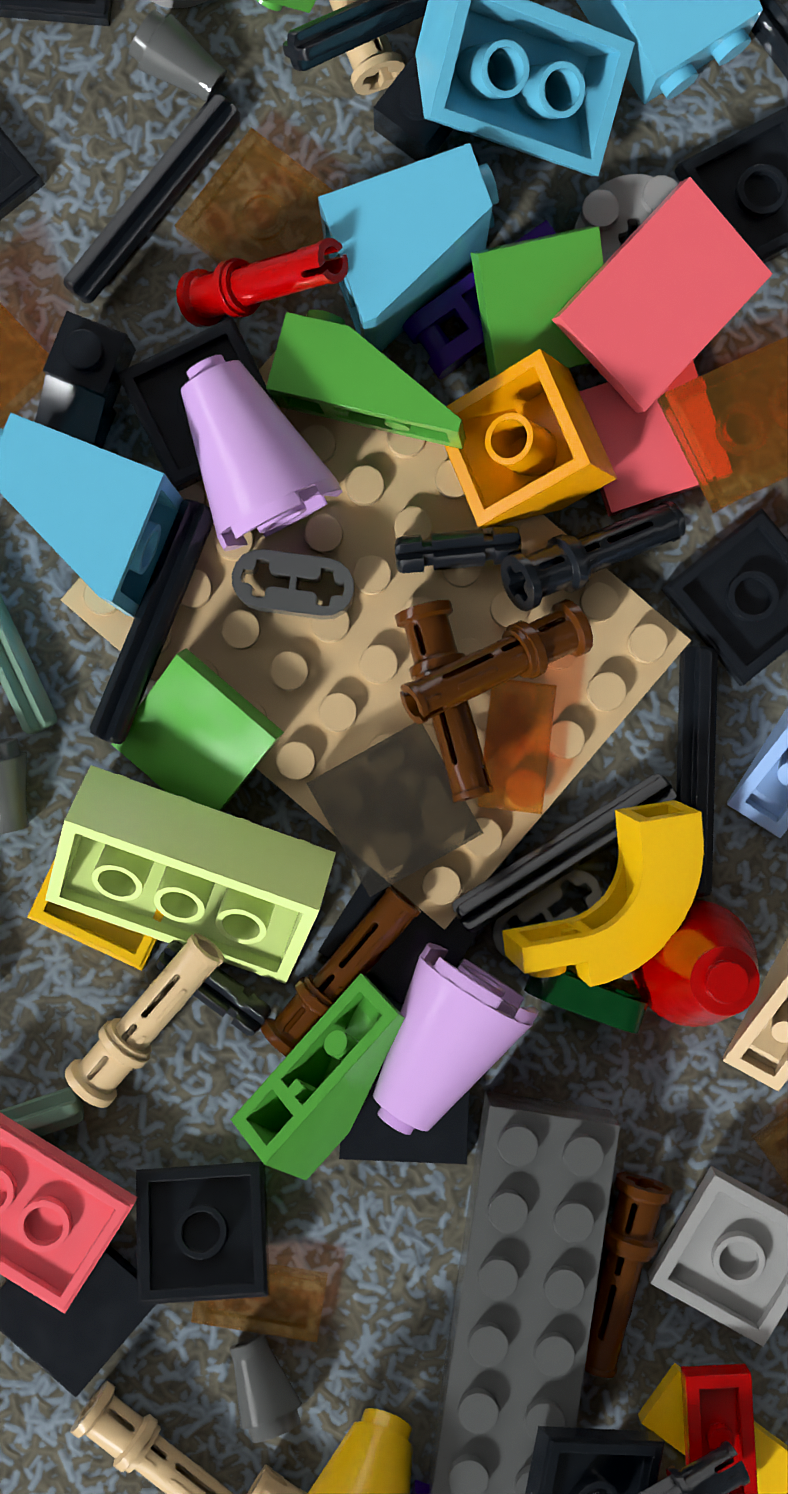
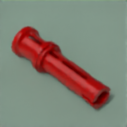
M329 237L315 244L252 263L242 258L233 257L220 262L214 271L209 272L205 269L197 268L184 273L179 279L176 289L177 303L182 315L189 323L195 327H210L217 324L225 315L243 318L254 314L264 301L326 284L339 283L347 275L348 258L346 254L328 260L324 259V255L338 252L343 248L340 242Z

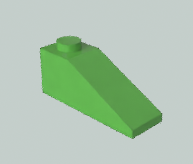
M309 310L307 316L286 312L266 386L267 391L278 407L463 449L466 435L462 420L353 328L345 325L344 319L322 310Z
M360 973L230 1119L264 1165L307 1181L350 1132L405 1019L365 975Z

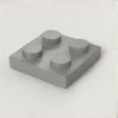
M710 1166L648 1271L650 1284L764 1347L788 1308V1208Z

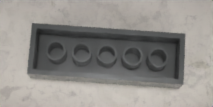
M485 1091L429 1463L430 1494H525L538 1426L576 1428L620 1131L619 1123L608 1109Z

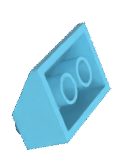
M428 0L415 52L424 118L590 176H599L635 42L530 0Z

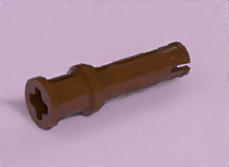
M568 599L562 600L552 606L550 614L530 623L520 620L509 625L506 631H504L502 639L496 641V643L445 665L426 676L401 685L400 697L402 704L410 718L420 725L427 722L428 719L439 715V713L470 700L517 676L529 677L531 679L536 678L546 672L548 664L570 654L578 657L589 652L593 646L591 626L586 615L577 604Z
M436 600L418 604L395 615L397 627L405 629L414 665L409 668L412 680L426 676L466 656L464 653L458 652L448 618L453 613L452 604L449 600ZM468 700L432 717L453 794V803L475 799L495 792L486 768Z
M389 885L383 896L346 937L345 941L315 976L309 974L306 977L300 978L295 984L297 993L275 1019L269 1017L263 1022L261 1031L271 1045L287 1057L360 973L366 976L415 917H418L421 913L420 909L401 891Z
M629 1172L617 1173L614 1183L619 1193L611 1223L605 1226L603 1246L607 1249L595 1294L584 1371L603 1378H613L617 1373V1362L632 1313V1306L644 1262L651 1261L652 1257L656 1256L659 1243L654 1238L661 1208L663 1204L670 1203L672 1189L664 1183Z

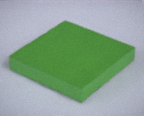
M587 226L471 252L490 379L539 349H542L567 368L590 363L552 321V318L604 264L599 226Z
M186 648L176 654L139 705L126 740L122 744L112 743L111 745L166 792L185 797L193 802L222 812L284 732Z

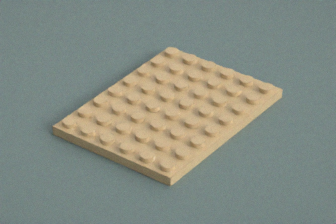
M275 352L259 369L266 386ZM278 407L336 477L342 493L338 497L324 496L328 503L327 505L270 536L264 537L263 533H259L258 529L255 528L244 534L248 545L231 551L223 550L213 523L151 678L157 682L176 654L187 648L284 732L256 768L445 930L456 917L452 907L454 901L485 882L691 640L607 568L591 574L585 587L572 593L560 590L543 597L538 607L527 612L518 609L509 599L501 579V564L494 565L493 560H486L485 566L434 571L433 566H424V572L405 574L399 572L396 567L394 547L397 538L421 535L422 540L431 539L432 533L482 529L477 526L445 446ZM203 480L179 491L184 500L198 501L210 507ZM543 514L494 526L517 527L521 536L523 555H528L545 548L548 541L560 534L567 535ZM494 527L483 529V534L491 533ZM258 549L331 558L341 562L349 569L354 580L355 596L351 607L343 615L335 619L321 620L258 611L249 608L237 596L232 586V571L235 563L243 554ZM260 564L257 574H246L244 580L245 583L252 585L254 588L255 597H264L267 587L289 588L290 580L272 576L268 564ZM328 572L322 574V579L319 583L299 581L298 590L315 593L318 598V605L329 606L332 596L343 595L344 587L337 586L333 574ZM79 577L60 600L121 652L134 618L125 615L101 599ZM565 599L573 601L581 608L591 626L593 634L591 650L578 657L569 654L548 664L546 672L536 678L531 679L529 677L517 676L468 700L486 768L495 792L475 799L453 803V794L432 718L419 725L410 718L402 704L400 697L402 689L400 687L407 682L414 681L411 679L409 668L414 665L405 629L397 627L395 615L418 604L436 600L451 601L453 613L448 618L458 652L464 653L467 656L502 639V635L509 625L520 620L527 623L533 622L550 614L554 604Z

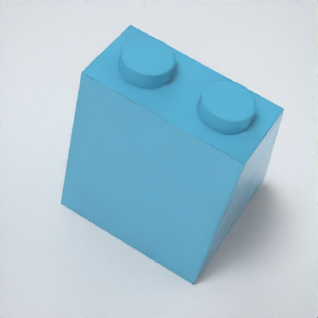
M576 0L591 25L635 42L626 78L644 105L661 93L664 94L667 100L676 97L695 82L699 76L697 70L713 59L721 66L738 56L751 43L749 33L763 11L759 0Z
M470 143L318 197L323 238H334L343 246L341 250L328 254L331 259L346 254L348 258V272L344 280L339 282V286L356 332L382 352L404 331L402 328L403 324L411 315L442 294L472 265L471 252L486 249L489 229L495 225L492 208L494 204L499 202V196L489 165L485 163L478 166Z
M10 413L4 429L0 428V493L101 599L125 615L134 618L180 504L184 501L182 496L167 476L160 471L14 413Z

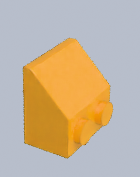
M542 349L535 351L446 406L462 420L466 439L463 449L444 446L479 528L486 529L562 510L617 479L569 368Z

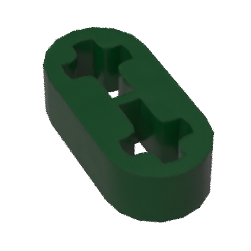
M568 969L565 973L554 977L539 978L529 975L524 989L528 994L555 1006L637 1034L649 1004L648 1001L637 995L608 984L590 987Z

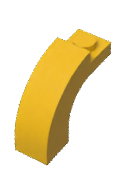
M676 800L616 809L618 863L614 878L605 894L588 910L574 917L502 930L505 956L524 974L528 973L530 976L539 978L561 975L566 972V966H568L574 974L590 987L621 978L642 966L656 955L678 930L695 898L702 873L704 856L701 811Z

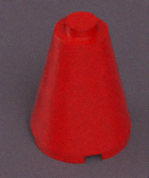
M693 900L684 921L665 946L650 960L631 972L641 997L649 1002L648 1006L655 1013L672 1023L690 1027L712 1025L744 1011L755 1000L760 986L757 951L749 930L731 911L718 904L703 900Z

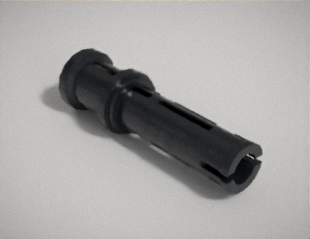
M664 501L659 506L614 522L609 526L579 538L560 534L550 539L547 546L528 555L517 552L503 558L501 563V579L509 599L518 609L526 612L540 605L543 597L560 590L572 593L585 587L591 574L629 560L636 555L670 541L674 542L681 539V536L685 534L686 528L684 516L675 503Z

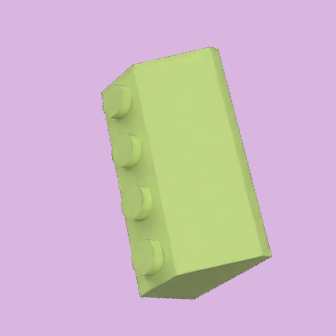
M91 765L64 820L45 900L167 943L178 941L185 945L187 939L192 934L198 933L218 947L224 956V963L286 984L319 913L336 852ZM156 909L164 915L161 922L153 919Z

